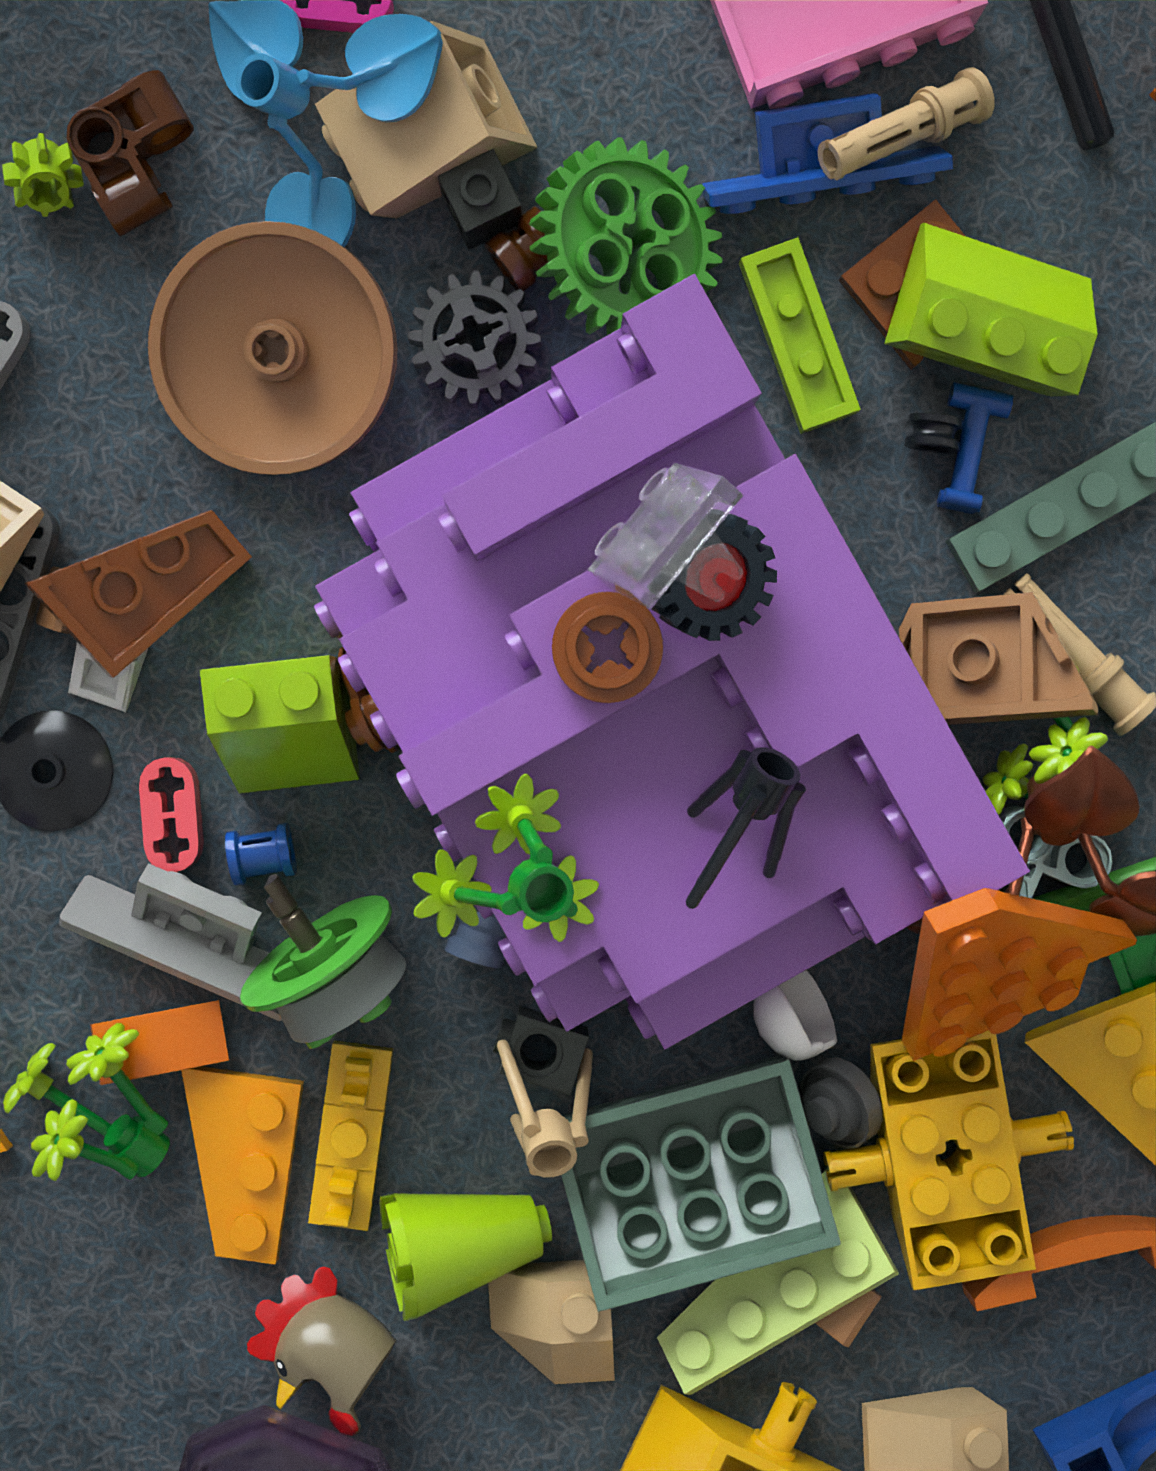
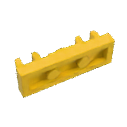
M335 1040L332 1043L308 1219L310 1224L363 1231L369 1230L394 1048Z

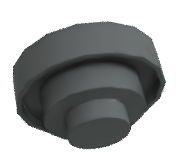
M838 1057L826 1058L811 1067L803 1075L800 1085L801 1102L804 1107L806 1121L816 1133L822 1135L836 1146L850 1149L858 1148L880 1131L883 1121L882 1103L874 1085L865 1073L853 1063Z

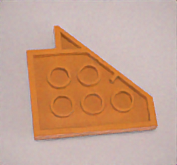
M983 888L924 911L902 1042L913 1061L932 1053L936 1057H941L958 1050L966 1043L967 1039L986 1031H990L992 1034L1005 1032L1017 1025L1023 1016L1043 1008L1047 1011H1056L1064 1008L1078 997L1089 963L1136 945L1137 939L1122 919L989 888Z

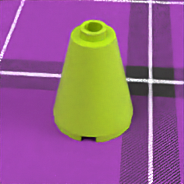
M393 1193L380 1196L382 1230L389 1228L391 1230V1233H387L388 1249H385L397 1305L399 1311H403L404 1321L417 1319L543 1256V1243L552 1241V1230L547 1209L544 1204L535 1206L530 1195Z

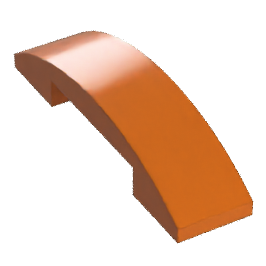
M1137 1215L1095 1216L1071 1220L1044 1228L1030 1234L1035 1270L962 1282L965 1296L978 1312L1037 1298L1032 1279L1033 1273L1137 1249L1139 1255L1156 1269V1218Z

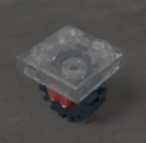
M674 463L669 469L663 468L647 481L639 495V500L642 503L625 524L623 522L617 523L604 534L595 548L597 558L587 569L608 588L660 614L659 618L668 625L694 638L700 636L708 641H720V633L731 638L742 634L743 632L739 625L742 621L753 626L761 618L753 610L759 602L769 607L774 596L763 591L765 582L777 583V570L766 565V561L776 559L771 546L760 542L766 536L759 528L748 525V520L730 514V511L743 497V494L723 476Z

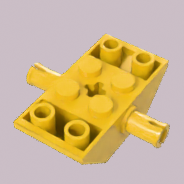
M990 1031L967 1039L962 1047L951 1054L936 1057L932 1053L915 1061L912 1060L902 1039L870 1044V1081L878 1093L883 1112V1121L878 1132L879 1138H876L875 1145L835 1152H823L824 1164L828 1166V1170L825 1171L830 1190L838 1191L840 1188L884 1181L888 1190L893 1222L913 1290L1035 1270L1018 1164L1021 1162V1157L1074 1149V1137L1066 1135V1132L1073 1131L1067 1113L1065 1111H1057L1055 1114L1013 1121L1009 1113L997 1036L990 1033ZM953 1140L957 1145L956 1151L949 1158L941 1160L938 1154L946 1151L945 1142Z
M788 1382L781 1383L779 1393L761 1429H753L661 1385L620 1471L841 1470L794 1448L817 1401L811 1394L800 1387L797 1394H794L795 1386Z

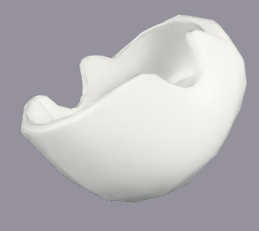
M808 970L754 999V1020L759 1035L775 1053L794 1061H801L815 1057L837 1043L835 1025L829 1007L816 981Z

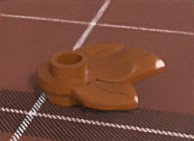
M343 647L339 649L338 658L346 654ZM338 662L342 680L350 696L351 709L345 712V720L355 741L359 745L367 743L375 752L385 748L391 753L400 749L398 744L390 749L386 747L370 719V715L379 709L367 688L365 687L356 692Z

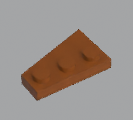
M209 510L26 582L25 585L109 677L114 678L252 556L212 510Z

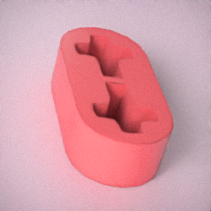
M164 757L152 761L145 767L140 776L139 795L143 844L146 857L152 865L165 871L179 872L195 864L203 852L204 839L199 780L196 771L190 763L181 758ZM165 767H171L173 777H183L185 783L184 789L174 792V811H168L166 793L155 791L154 780L164 777ZM169 818H175L178 838H188L189 849L179 853V862L172 861L170 852L160 851L159 840L169 837Z

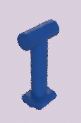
M956 382L952 383L947 406L966 411L959 441L961 444L960 451L956 455L950 488L940 489L937 497V507L969 514L980 512L983 496L975 494L974 489L989 416L1007 419L1012 409L1013 395Z

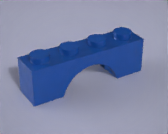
M1156 1370L1032 1429L1052 1471H1138L1143 1462L1156 1451Z

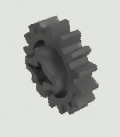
M479 270L472 271L470 284L461 286L454 274L448 275L449 291L442 295L438 290L430 287L426 290L432 304L430 310L415 307L412 312L414 319L423 326L422 330L408 332L409 343L424 349L411 358L415 369L430 367L432 370L424 380L426 386L432 390L442 383L446 384L445 399L451 404L458 398L460 392L467 394L471 408H478L480 396L485 393H489L496 405L501 404V388L507 384L511 389L520 392L523 389V383L517 374L519 370L535 372L537 368V361L526 353L527 350L541 348V335L526 331L538 322L537 313L535 310L520 312L519 309L525 301V293L519 289L506 296L504 294V277L500 275L492 281L490 287L482 284ZM473 302L491 304L499 308L501 312L492 315L476 308ZM452 310L454 318L448 331L437 336L438 340H435L436 330L440 321ZM475 327L480 335H487L484 337L485 348L474 352L470 344H463L467 341L465 331ZM516 339L515 349L510 360L499 371L496 359L502 346L512 343L511 340ZM460 364L474 370L478 379L458 376L449 371L445 366L451 367Z

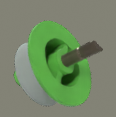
M277 874L269 876L264 886L270 895L266 900V904L276 918L280 919V924L290 937L273 949L247 978L240 994L241 1002L245 1008L253 1012L268 1011L276 1008L292 1040L298 1043H305L309 1049L323 1045L337 1032L350 1026L357 1020L361 1023H366L384 1013L392 1002L388 994L398 984L406 969L405 958L382 935L392 915V907L385 897L378 895L357 898L336 907L311 923L303 910L297 907L298 903Z

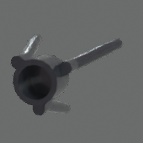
M766 747L756 748L751 753L747 750H740L731 767L688 807V815L695 818L732 787L735 793L733 795V803L739 810L686 898L685 902L688 908L694 909L699 905L752 819L765 820L770 815L777 814L763 868V875L766 878H773L775 876L795 807L806 791L805 786L799 782L801 774L798 767L783 753Z

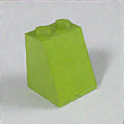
M325 655L200 670L207 735L238 793L360 780L356 741L351 735L345 720V712L351 709L350 696L342 680L337 657Z

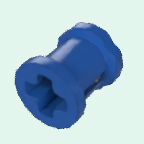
M289 823L278 824L276 830L242 836L237 831L226 832V857L229 873L235 886L244 885L249 877L283 872L287 877L297 873V862Z

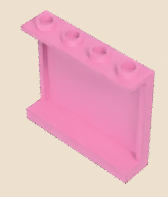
M710 0L751 109L768 103L769 109L786 107L804 95L803 89L821 82H825L827 88L839 87L858 77L861 73V67L880 60L884 67L897 65L914 56L918 52L917 46L938 39L941 46L955 43L967 37L975 30L974 25L988 4V0Z

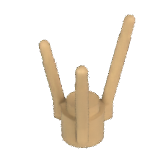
M499 1040L497 1049L519 1114L511 1116L510 1121L525 1153L529 1172L531 1175L541 1177L562 1175L572 1169L576 1163V1148L583 1147L589 1142L585 1122L593 1052L588 1048L584 1051L578 1070L572 1122H569L558 1111L553 1109H541L534 1112L507 1040Z

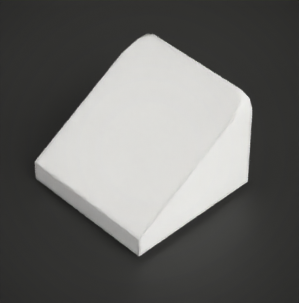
M77 642L68 693L126 712L148 648L118 675L111 678Z

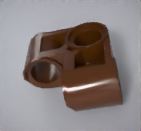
M159 70L144 72L133 77L117 91L87 108L79 110L72 116L67 126L66 138L69 147L92 186L90 188L96 200L120 237L173 208L166 192L159 194L157 191L161 184L146 159L153 155L165 153L190 137L194 131V126L164 74ZM102 132L114 134V142L107 152L100 155L88 153V145L95 135Z

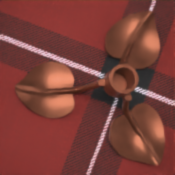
M1089 746L1071 766L1048 781L1037 784L1033 776L1027 783L1028 799L1024 806L1025 817L1021 819L1022 836L1018 848L1026 865L1034 835L1038 834L1043 842L1054 846L1066 845L1078 838L1101 890L1107 894L1093 901L1089 905V912L1124 920L1134 936L1155 934L1156 871L1135 874L1125 879L1120 885H1117L1109 878L1091 836L1112 835L1125 829L1136 820L1140 806L1137 793L1128 777L1114 762L1093 746ZM1024 876L1009 883V887L1005 892L1019 895ZM922 918L907 926V928L920 935Z

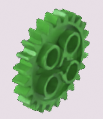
M622 137L616 138L606 148H604L600 141H595L583 151V154L577 150L563 161L564 167L559 166L546 178L550 187L545 188L535 198V201L545 211H541L530 220L529 225L545 233V236L534 242L530 246V251L547 255L548 263L536 272L537 277L546 278L554 276L558 284L551 290L548 298L551 301L566 295L571 302L566 310L565 318L570 320L581 312L587 315L586 333L592 334L602 328L604 324H606L607 335L620 329L623 313L694 273L705 293L716 287L718 283L706 270H710L722 263V257L708 250L710 244L722 238V233L706 229L704 222L716 213L715 207L699 208L696 202L705 187L703 184L688 189L683 182L689 167L683 165L674 172L668 170L669 152L665 149L651 160L648 159L647 144L643 140L629 149V151H627ZM595 194L602 197L607 203L609 215L598 207ZM652 210L661 216L664 229L655 222ZM588 253L600 261L603 268V276L597 274L592 269ZM645 268L655 275L658 289L649 283Z

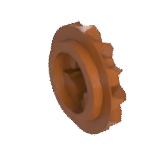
M598 592L577 600L560 617L552 638V656L558 674L573 692L594 702L615 703L634 697L651 683L662 661L663 639L656 619L641 602L618 592ZM623 622L629 627L622 634L624 639L621 641L619 648L626 654L625 659L633 666L628 669L622 663L618 665L614 661L607 660L601 667L597 665L592 673L588 672L586 668L592 662L590 658L595 651V647L588 641L590 637L582 629L586 626L593 633L597 631L601 635L607 636L613 629L618 630Z

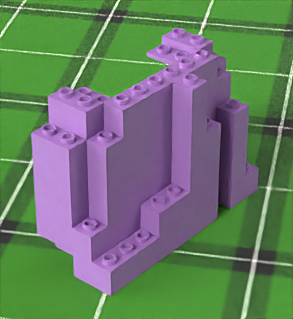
M695 273L623 313L620 329L552 366L551 380L350 492L359 508L350 512L349 515L367 546L371 547L374 553L315 585L322 601L314 605L315 611L332 638L337 637L346 651V654L337 659L351 686L356 692L366 687L379 709L370 715V719L388 749L398 744L403 754L399 755V758L405 769L396 773V776L406 796L415 809L426 804L432 816L436 813L438 814L443 824L434 828V832L441 846L449 853L453 862L460 858L464 859L469 855L477 857L478 863L473 875L474 881L490 885L491 892L504 894L508 891L509 877L515 867L523 861L530 859V854L525 853L520 847L517 837L503 852L494 853L492 842L499 829L485 830L476 827L475 820L479 815L488 811L498 810L488 796V788L497 786L513 796L520 776L528 774L533 781V796L548 789L558 791V800L543 813L556 818L560 822L561 828L556 832L537 831L544 845L552 850V864L558 867L565 857L569 855L574 856L576 860V873L572 882L582 879H593L599 883L597 891L586 898L578 900L593 914L594 922L586 925L567 917L568 929L566 937L563 941L558 942L553 938L549 922H543L531 930H526L523 928V920L526 915L522 911L509 916L498 909L475 906L484 919L493 914L497 918L507 936L498 941V945L516 976L525 971L528 973L534 986L531 992L548 1022L559 1018L567 1032L626 999L629 1005L627 1006L645 1040L656 1034L664 1050L864 937L877 944L923 918L924 911L983 888L999 890L1030 872L795 453L785 459L755 406L762 392ZM696 507L706 510L709 507L748 520V525L759 528L766 536L760 542L771 546L776 559L766 561V565L777 570V583L765 582L763 591L774 595L768 607L758 602L753 610L761 618L753 626L744 621L739 623L743 633L733 638L723 633H720V641H708L700 636L694 638L662 621L659 618L660 614L651 610L645 601L646 598L650 597V593L640 588L639 576L648 575V568L639 564L641 553L652 554L655 545L647 541L653 530L663 534L668 529L663 520L672 514L681 518L684 517L683 509ZM618 592L638 600L653 614L661 630L663 656L656 676L639 694L621 702L598 703L576 694L561 679L553 661L552 638L560 617L574 602L593 593ZM623 622L618 630L613 629L607 636L601 635L597 631L593 633L586 626L582 629L590 637L588 641L595 647V651L590 658L592 662L586 668L588 672L592 673L597 665L601 667L607 660L614 661L618 665L622 663L628 669L633 666L625 659L626 654L619 648L621 641L624 639L622 634L629 627ZM766 747L783 753L798 767L801 774L799 782L805 786L806 791L795 807L775 876L773 878H766L763 875V868L777 814L770 815L765 820L752 819L699 905L694 909L688 908L685 902L686 898L739 812L733 803V795L735 793L732 787L695 818L688 815V807L731 767L740 750H747L751 753L756 748Z

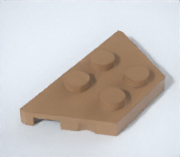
M1033 592L912 603L899 628V639L948 725L1098 715L1096 701L1040 601Z

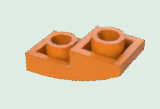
M219 1000L90 1024L92 1035H97L101 1039L107 1030L116 1023H122L125 1027L124 1031L134 1029L139 1032L138 1037L123 1048L129 1053V1057L123 1061L121 1069L130 1080L229 1061ZM101 1077L99 1079L100 1085L114 1083L110 1077Z

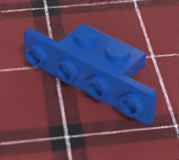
M871 93L755 112L760 174L703 183L705 187L703 197L710 207H719L721 213L735 214L755 209L757 200L779 197V202L782 204H799L814 200L816 198L815 191L838 187L841 194H862L875 190L876 181L899 178V183L903 185H917L934 181L936 179L935 172L953 169V157L940 146L895 152L888 157L881 158L846 174L839 180H835V178L829 179L823 172L818 160L819 144L822 141L831 140L860 127L873 119L882 117L881 96Z

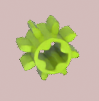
M39 133L37 138L28 140L23 145L14 141L12 143V152L15 163L2 164L4 185L14 187L15 206L20 208L27 204L33 210L41 212L43 217H47L49 212L57 211L63 206L70 209L73 208L71 188L84 186L81 166L72 164L73 155L69 144L65 143L58 146L53 141L46 139L43 133Z

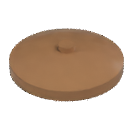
M272 221L251 222L233 226L206 238L192 248L170 272L158 294L151 315L148 333L149 365L154 386L165 411L181 433L198 449L211 458L242 471L269 475L293 474L312 470L338 459L357 445L379 419L390 397L397 368L398 349L393 316L388 302L373 275L358 258L339 243L317 231L300 225Z

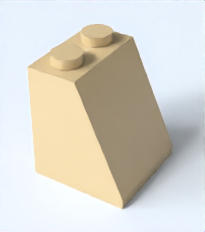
M430 21L440 30L443 41L438 68L432 88L424 103L414 114L406 119L385 123L367 116L358 105L357 88L352 90L335 89L315 103L325 124L322 126L323 136L332 151L342 158L352 178L349 185L355 200L370 215L397 219L441 197L442 194L438 181L439 175L493 148L502 166L538 148L484 39Z

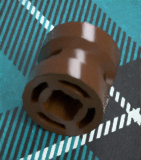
M536 206L519 217L518 230H512L509 233L499 232L484 243L489 255L516 291L519 289L525 291L536 282V272L548 263L547 255L530 251V246L545 236V233L529 225L530 220L541 212Z

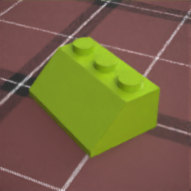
M922 223L919 227L884 344L1049 397L1079 395L1098 335L1091 278L927 223Z

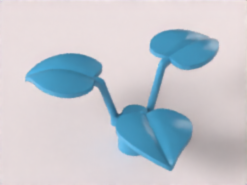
M280 0L210 2L208 6L212 43L226 85L245 104L269 114L268 126L282 135L309 169L310 175L302 172L287 174L272 188L266 203L265 221L285 222L306 227L336 241L345 248L352 235L356 218V205L352 189L346 181L340 178L327 177L322 179V166L290 128L287 120L301 114L306 109L310 100L309 88L312 86L339 90L357 88L358 105L367 116L385 123L406 119L422 106L432 88L443 45L440 30L429 21L414 15L389 14L373 18L360 26L346 44L345 58L353 75L336 77L314 74L306 69L299 71L293 68L302 53L303 32L296 12L286 3Z

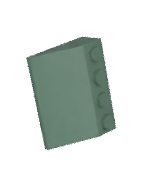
M782 1055L587 1108L585 1126L589 1142L583 1147L576 1148V1163L572 1169L561 1175L598 1312L841 1245L790 1060ZM573 1112L564 1114L562 1116L565 1117L569 1122H572Z

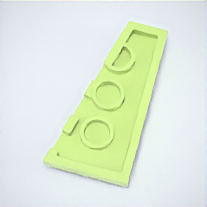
M826 1171L822 1173L841 1245L716 1279L657 1337L684 1394H694L899 1274L851 1187L831 1191Z

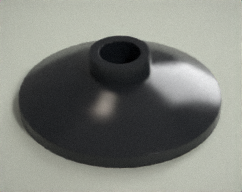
M63 711L36 712L15 722L1 737L0 802L7 812L19 822L39 830H65L82 824L91 818L105 802L113 779L112 757L102 735L83 718ZM43 760L51 761L56 768L55 778L49 783L42 781L37 773L38 766Z

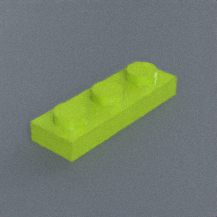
M797 237L742 257L739 261V266L800 434L857 414L861 409L799 238Z

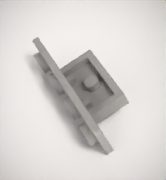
M149 863L137 882L135 894L91 875L85 876L61 912L59 925L69 931L240 1005H243L240 994L244 983L257 965L269 954L253 946L262 912L248 907L246 903L236 897L223 896L195 884L181 873L165 871ZM276 1008L259 1012L277 1021H282Z

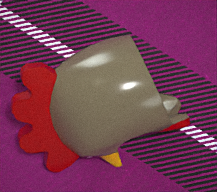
M325 1266L318 1268L310 1284H306L298 1275L287 1277L281 1285L283 1302L277 1304L268 1299L262 1300L257 1304L255 1315L265 1329L263 1332L250 1338L247 1342V1351L250 1355L261 1361L273 1362L279 1377L276 1406L280 1410L305 1382L317 1381L330 1396L331 1407L328 1415L332 1425L340 1433L353 1436L360 1431L361 1427L354 1407L387 1359L397 1340L386 1326L369 1311L357 1303L338 1295V1280L330 1268Z

